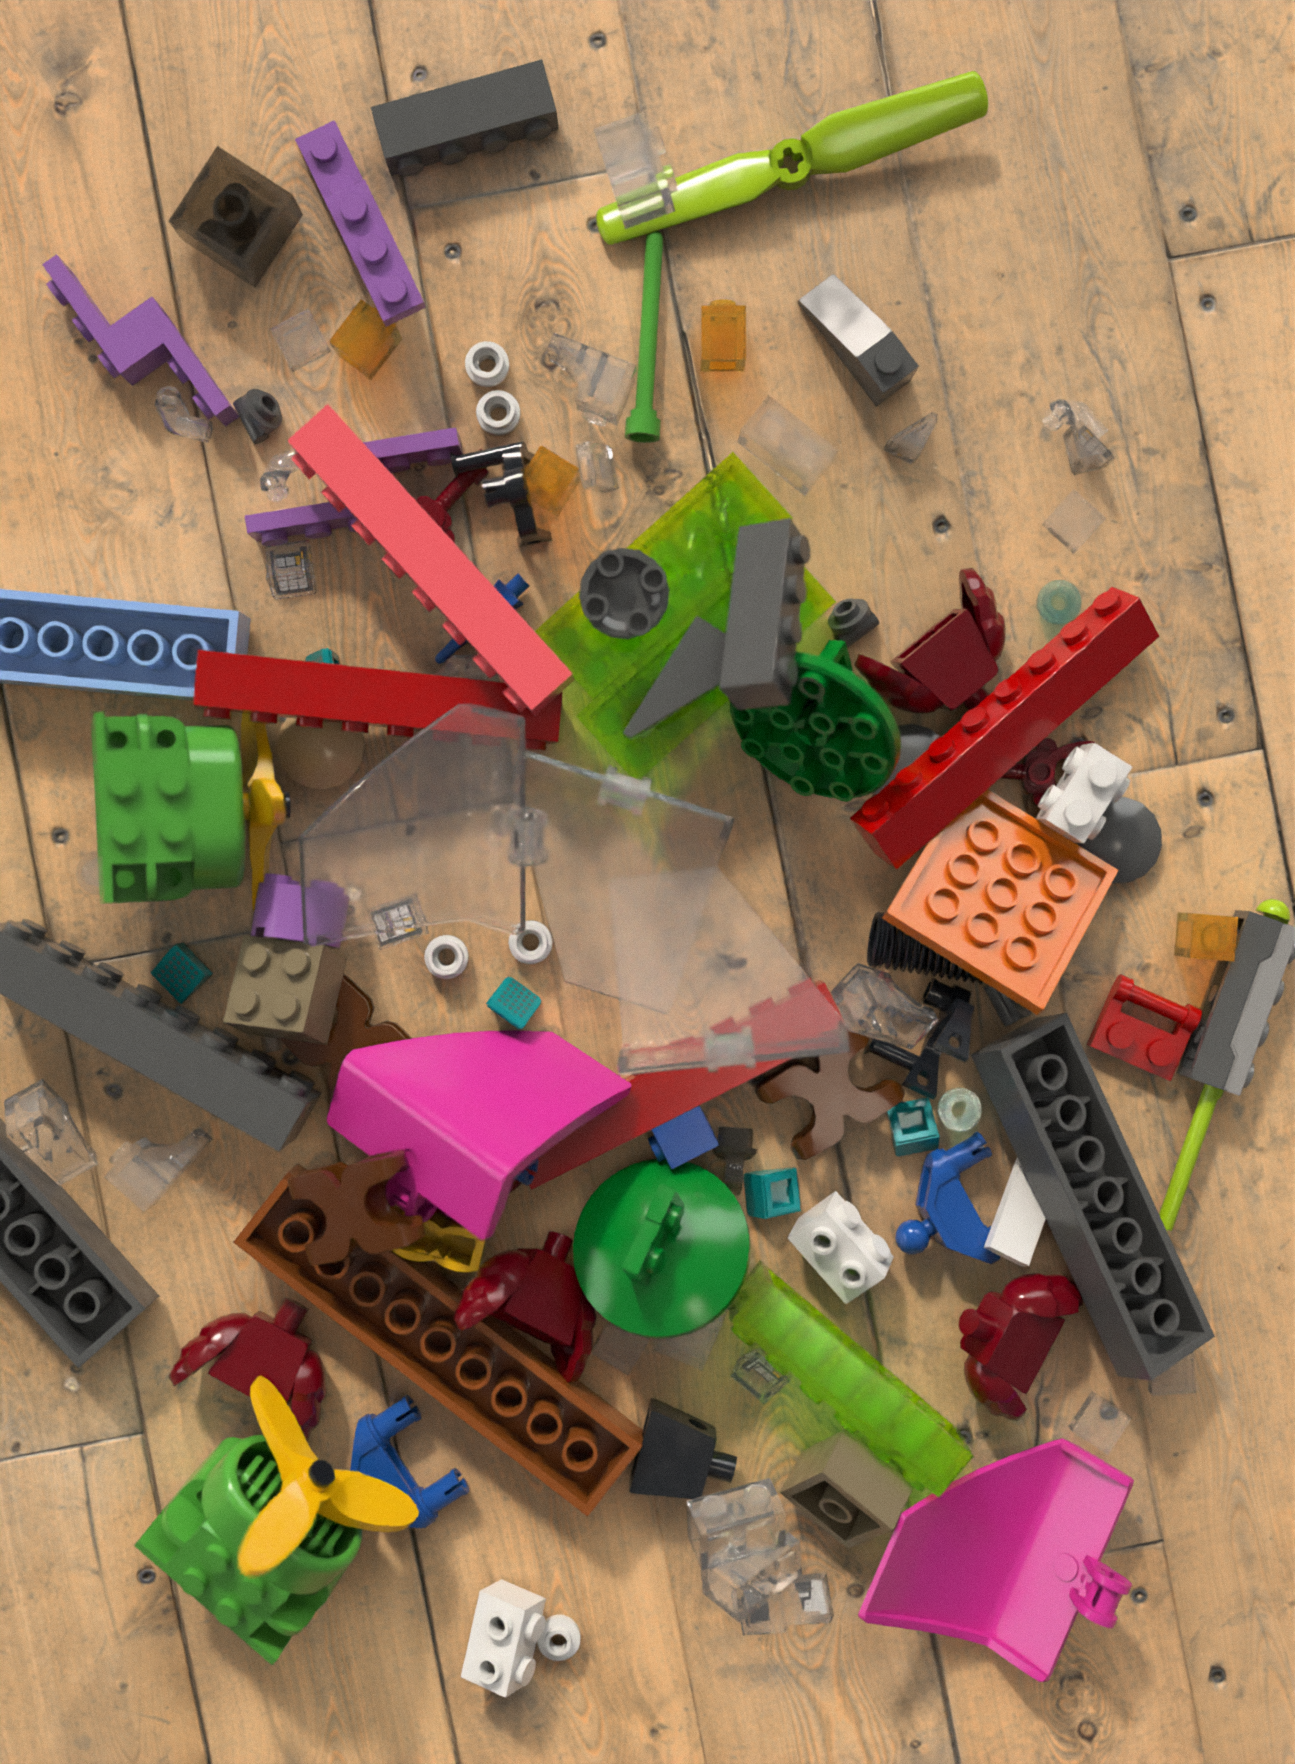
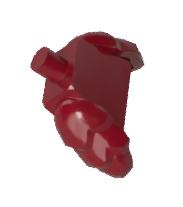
M973 568L961 569L959 572L960 603L962 609H953L891 660V664L897 670L875 659L858 654L855 667L859 673L868 681V685L878 695L887 698L895 708L910 713L927 714L934 713L939 708L952 711L963 703L969 711L989 695L983 686L999 672L996 661L1001 657L1004 650L1006 627L1004 617L997 610L994 592L985 585L983 579Z
M549 1231L542 1250L537 1248L508 1250L496 1254L483 1262L478 1267L477 1276L463 1290L462 1299L454 1315L458 1328L461 1331L466 1330L480 1322L487 1315H491L546 1344H551V1353L555 1359L557 1370L567 1383L576 1382L580 1379L593 1347V1328L597 1315L595 1308L581 1289L575 1268L565 1263L573 1240L561 1233Z
M1023 1274L1008 1282L1001 1293L990 1291L985 1294L977 1310L972 1308L966 1309L960 1315L958 1326L962 1334H964L960 1341V1348L969 1354L964 1362L965 1380L973 1397L979 1403L984 1404L992 1415L1018 1421L1026 1413L1027 1408L1013 1387L1024 1394L1028 1393L1066 1321L1061 1316L1076 1314L1079 1311V1307L1083 1305L1084 1301L1075 1282L1058 1274Z
M285 1297L274 1318L262 1311H258L253 1316L241 1312L227 1314L207 1323L201 1328L197 1337L181 1348L180 1357L168 1375L172 1385L176 1386L187 1380L204 1365L221 1354L207 1374L250 1398V1386L258 1376L268 1379L282 1395L287 1405H289L292 1398L291 1411L306 1441H308L311 1431L319 1425L321 1403L326 1398L327 1393L326 1373L323 1362L318 1353L310 1349L312 1339L297 1331L309 1309L301 1303Z

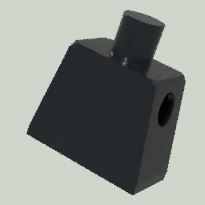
M651 1398L643 1426V1446L635 1455L630 1474L629 1492L642 1495L700 1499L707 1477L731 1483L736 1468L737 1456L714 1450L717 1437L716 1429L713 1425L664 1402Z

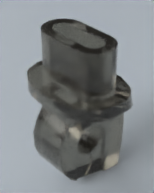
M719 1127V1146L713 1148L712 1153L716 1157L724 1159L723 1183L730 1189L733 1195L740 1196L743 1183L744 1160H749L757 1155V1149L752 1148L753 1129Z

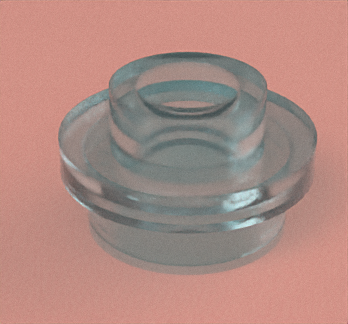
M1055 580L1046 584L1038 593L1036 601L1041 617L1049 623L1058 625L1065 624L1074 619L1079 613L1082 603L1078 589L1072 583L1065 580ZM1054 595L1061 596L1064 599L1065 606L1063 610H1056L1052 607L1051 599Z
M957 1087L946 1091L941 1096L937 1112L939 1119L947 1128L956 1132H964L977 1125L982 1115V1105L975 1093L966 1088ZM962 1101L966 1105L965 1113L959 1117L953 1116V1104Z

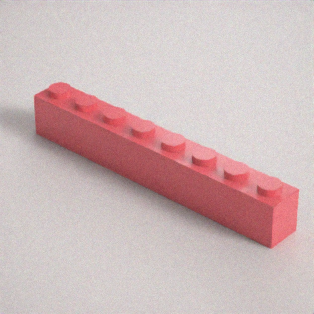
M328 404L287 440L296 452L291 458L293 463L309 480L315 474L327 486L321 491L323 496L339 513L346 507L357 519L351 525L352 528L369 546L376 541L386 551L387 554L381 558L382 561L399 579L406 574L417 587L412 591V594L429 613L436 607L444 615L447 621L442 627L459 646L467 641L478 654L472 660L489 679L497 674L508 688L502 693L520 713L527 707L534 716L537 715L575 680L573 673Z

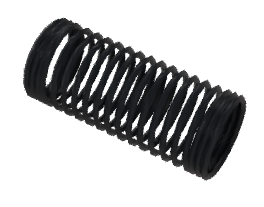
M879 911L875 913L867 949V964L869 967L873 966L880 969L884 964V967L888 970L892 963V969L896 971L900 964L901 972L908 968V972L912 973L915 969V972L919 975L923 970V974L927 976L931 970L933 977L938 973L940 978H943L946 974L949 980L954 975L956 981L962 977L964 982L969 979L971 983H974L976 980L980 985L983 983V981L960 967L958 971L956 964L952 963L951 966V961L946 958L944 960L943 956L905 933L904 935V932L898 929L896 935V927L882 919L885 913H880Z

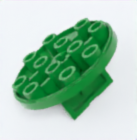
M829 640L819 656L796 652L794 660L797 665L798 679L797 683L792 685L790 704L738 710L730 701L729 711L734 727L742 740V750L748 756L755 758L779 779L790 784L791 788L802 796L815 794L849 802L853 798L869 795L877 791L888 781L900 759L901 738L897 723L882 698L871 686L852 672L853 667L846 641Z
M652 1159L632 1164L605 1180L586 1202L578 1219L573 1240V1261L576 1276L583 1293L591 1305L607 1321L619 1329L636 1336L652 1339H671L694 1333L722 1315L732 1304L743 1286L751 1254L748 1224L739 1202L730 1189L718 1177L698 1165L685 1162L671 1169L667 1159L661 1162L658 1159Z

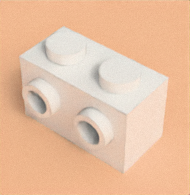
M1096 743L1084 744L1080 748L1075 747L1062 766L1065 772L1056 786L1051 785L1038 804L1041 810L1035 819L1074 843H1085L1087 838L1093 840L1099 834L1106 822V817L1102 814L1111 800L1117 802L1123 796L1130 784V779L1127 778V775L1132 766Z
M837 1191L801 1215L788 1236L789 1241L845 1304L883 1280L894 1257L890 1253L885 1240L881 1236L874 1234L861 1220L856 1207L850 1202L844 1201Z
M502 1579L480 1590L461 1678L505 1698L526 1686L532 1679L536 1667L533 1655L536 1642L541 1637L545 1627L543 1610L546 1598Z

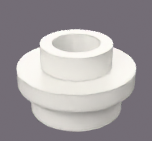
M489 341L480 342L468 351L465 359V368L469 378L474 383L483 387H492L498 385L506 378L509 371V359L505 350L500 345ZM485 359H491L496 363L495 368L490 372H484L480 369V364Z
M502 390L488 392L478 402L476 408L477 420L482 429L487 433L496 436L506 435L512 432L519 423V404L508 392ZM501 407L507 411V415L503 420L495 421L491 418V412L495 408Z
M528 920L521 922L510 933L509 949L512 955L522 963H539L549 955L552 949V935L549 929L538 921ZM534 934L538 937L539 946L537 949L527 950L523 946L525 935Z
M442 935L433 939L428 944L424 959L428 970L433 975L442 979H451L460 975L465 970L469 960V953L466 945L459 938L452 935ZM445 948L451 949L455 954V960L451 965H445L440 961L439 954Z
M565 1615L550 1616L545 1619L543 1633L537 1641L538 1648L548 1659L554 1661L567 1660L577 1652L580 1646V1629L573 1619ZM560 1634L567 1641L562 1645H557L551 1641V1637Z

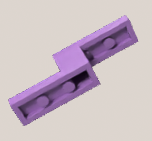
M335 120L296 138V143L385 326L387 327L426 308L365 179L363 180Z
M57 254L42 264L52 280L46 283L48 288L63 307L68 303L78 314V316L72 319L73 323L88 342L95 339L100 345L103 352L98 355V358L113 378L121 375L133 386L167 362L183 384L190 380L199 393L192 398L208 420L216 416L226 427L239 418L235 409L153 297H150L110 325L75 274Z
M456 427L363 442L390 473L409 470L410 464L427 461L429 466L452 463L450 452L456 456L463 454L461 439ZM329 502L245 515L247 534L254 540L261 541L264 546L281 545L288 542V536L305 534V537L308 539L324 538L332 535L331 529L348 527L349 531L356 532L351 525L357 519L346 507L339 513Z

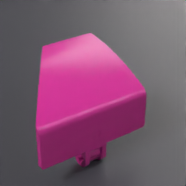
M504 1030L418 1037L352 1050L342 1062L327 1115V1124L369 1156L393 1150H404L409 1168L407 1171L399 1172L389 1179L386 1185V1198L390 1206H398L408 1216L420 1215L423 1223L430 1219L437 1208H439L480 1240L490 1238L495 1231L514 1178L574 1130L628 1096L632 1084L553 1032Z
M1063 1438L1035 1446L979 1468L933 1492L901 1513L860 1608L858 1617L870 1624L930 1632L985 1645L1037 1681L1047 1682L1050 1680L1078 1612L1100 1626L1106 1628L1115 1627L1118 1620L1115 1612L1122 1596L1129 1594L1132 1584L1124 1576L1102 1563L1101 1559L1133 1487L1134 1480L1082 1447Z

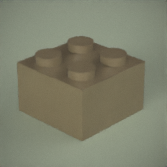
M244 935L223 1022L250 1035L327 1045L347 958L324 944Z
M843 1429L802 1450L780 1494L846 1548H851L892 1531L914 1485L902 1476L898 1467L888 1461H884L870 1450L860 1436Z

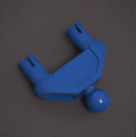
M979 1132L973 1133L972 1136L947 1151L943 1148L940 1150L937 1148L926 1156L920 1175L915 1203L924 1220L920 1222L910 1219L902 1222L897 1228L895 1240L902 1252L911 1255L922 1253L928 1247L930 1237L933 1236L936 1243L983 1262L993 1264L1000 1260L1001 1256L984 1248L991 1226L987 1227L983 1224L959 1181L961 1178L960 1173L983 1159L992 1156L990 1147L984 1148L983 1145L987 1142Z
M405 1395L400 1401L377 1416L373 1413L366 1414L358 1420L350 1471H357L380 1479L409 1495L419 1511V1516L409 1527L426 1528L436 1521L438 1511L461 1496L468 1494L469 1487L465 1478L459 1481L458 1477L461 1476V1472L457 1468H453L448 1474L425 1489L421 1486L419 1487L390 1443L391 1437L412 1423L421 1420V1413L417 1405L411 1408L410 1405L414 1401L409 1395Z

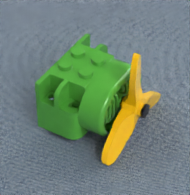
M94 712L91 734L100 904L171 901L184 898L192 890L237 888L241 885L245 872L244 820H247L249 855L252 868V908L254 912L258 883L264 882L265 873H269V855L273 832L277 825H282L285 818H290L291 814L290 794L288 791L282 794L274 779L273 758L265 724L249 722L250 714L242 713L241 766L238 736L234 728L229 725L185 726L178 719L168 716L137 714V716L104 717V712Z
M258 1376L250 1386V1396L259 1426L264 1435H254L244 1439L229 1437L221 1441L186 1480L134 1546L179 1584L185 1593L194 1597L221 1624L231 1629L272 1665L277 1661L291 1637L298 1634L308 1625L315 1612L329 1598L360 1549L362 1529L375 1532H398L409 1527L419 1516V1511L409 1495L391 1484L357 1471L336 1470L325 1460H319L310 1449L294 1414L282 1395L268 1379Z

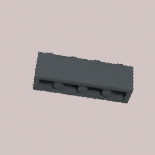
M542 59L370 107L391 176L396 174L412 176L420 173L425 166L439 162L447 165L455 164L464 160L468 154L482 150L487 153L498 152L505 149L509 143L525 138L529 141L541 140L549 136L552 131L559 129L557 110Z
M790 518L739 527L719 686L720 690L738 710L788 705L791 701L792 685L797 683L798 670L794 657L796 654V644H799L802 639V627L799 616L801 603H804L806 600V585L803 578L805 563H808L810 560V545L807 537L801 535Z

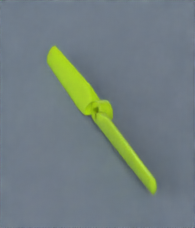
M970 71L830 114L802 134L801 140L793 138L784 139L777 143L772 150L733 154L601 207L597 210L596 214L599 233L607 244L613 245L751 202L776 185L781 189L795 190L805 185L810 175L847 173L984 117L988 111V95L985 84L976 71ZM791 155L793 161L801 160L798 163L796 173L790 174L788 168L780 169L784 164L785 156Z

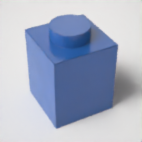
M701 1105L653 1128L652 1132L654 1135L648 1138L658 1161L661 1162L667 1159L671 1169L719 1146L718 1139Z

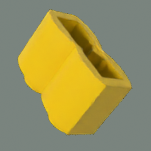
M435 1212L424 1223L427 1234L425 1237L409 1246L392 1250L397 1255L411 1261L425 1262L435 1260L441 1266L453 1271L473 1272L478 1270L481 1264L487 1239L480 1240L453 1218L447 1219L444 1215Z

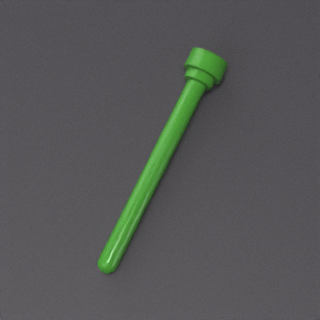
M660 231L648 233L646 236L636 405L631 410L630 416L626 418L625 438L640 443H651L660 439L661 420L657 418V411L653 410L663 235Z

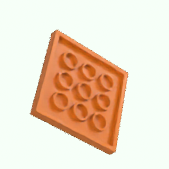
M987 789L927 842L882 919L1038 1015L1044 1010L1119 870Z

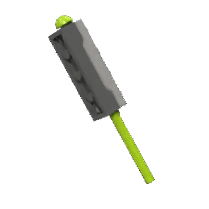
M1268 899L1261 902L1255 911L1263 915L1251 911L1235 910L1200 1007L1202 1010L1201 1020L1197 1028L1192 1032L1180 1062L1177 1074L1202 1082L1204 1086L1159 1212L1161 1220L1168 1231L1173 1230L1218 1099L1222 1097L1224 1091L1240 1096L1242 1089L1246 1088L1253 1078L1255 1067L1252 1061L1257 1047L1262 1046L1268 1036L1269 1023L1267 1019L1272 1005H1276L1282 997L1284 991L1282 977L1286 966L1295 959V927L1288 925L1290 911L1286 904L1280 900Z

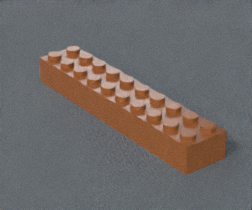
M297 1163L287 1172L233 1243L588 1517L642 1448L643 1429L581 1381L577 1380L576 1382L567 1383L557 1370L555 1361L503 1321L487 1315L474 1326L461 1331L454 1320V1315L462 1299L463 1290L426 1261H411L397 1255L392 1250L379 1254H370L360 1250L351 1253L347 1258L338 1262L310 1265L305 1245L317 1241L324 1235L327 1229L326 1216L321 1206L313 1200H294L291 1197L287 1179L307 1171L306 1168Z

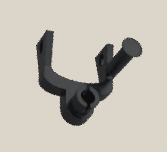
M524 441L457 456L450 452L456 478L463 472L500 464L502 470L505 469L503 471L504 476L482 479V487L486 491L484 497L488 509L493 508V506L510 503L514 510L519 532L517 537L518 547L552 540L551 532L538 528L524 468V465L536 463L535 454L528 451Z
M932 978L924 991L921 1003L936 1008L940 1012L936 1023L923 1043L920 1055L913 1054L877 1037L875 1031L869 1037L864 1054L871 1052L909 1070L910 1072L903 1081L902 1086L934 1100L937 1096L938 1068L941 1052L965 1063L969 1059L971 1018L974 1011V1006L969 1004L971 991L956 984L950 987L939 982L938 979ZM951 1037L958 1040V1048L950 1045L949 1040ZM918 1075L927 1079L926 1086L919 1084L917 1080Z

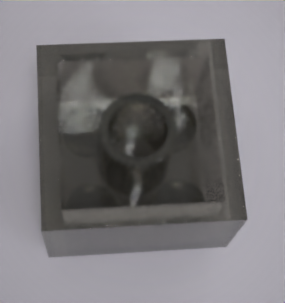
M217 146L168 222L184 242L256 288L303 216V213L291 193Z

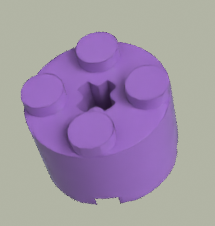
M265 873L264 882L258 883L250 936L324 944L334 949H340L348 898L347 895L342 894L343 887L336 886L337 883L317 879H310L309 887L299 886L300 882L292 880L290 876Z

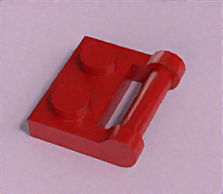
M1120 974L1110 989L1086 1045L1171 1081L1189 1038L1201 1020L1202 1010L1191 1004L1182 1006L1136 986L1133 979ZM1127 1000L1175 1021L1176 1024L1172 1033L1170 1034L1120 1012L1124 1002Z

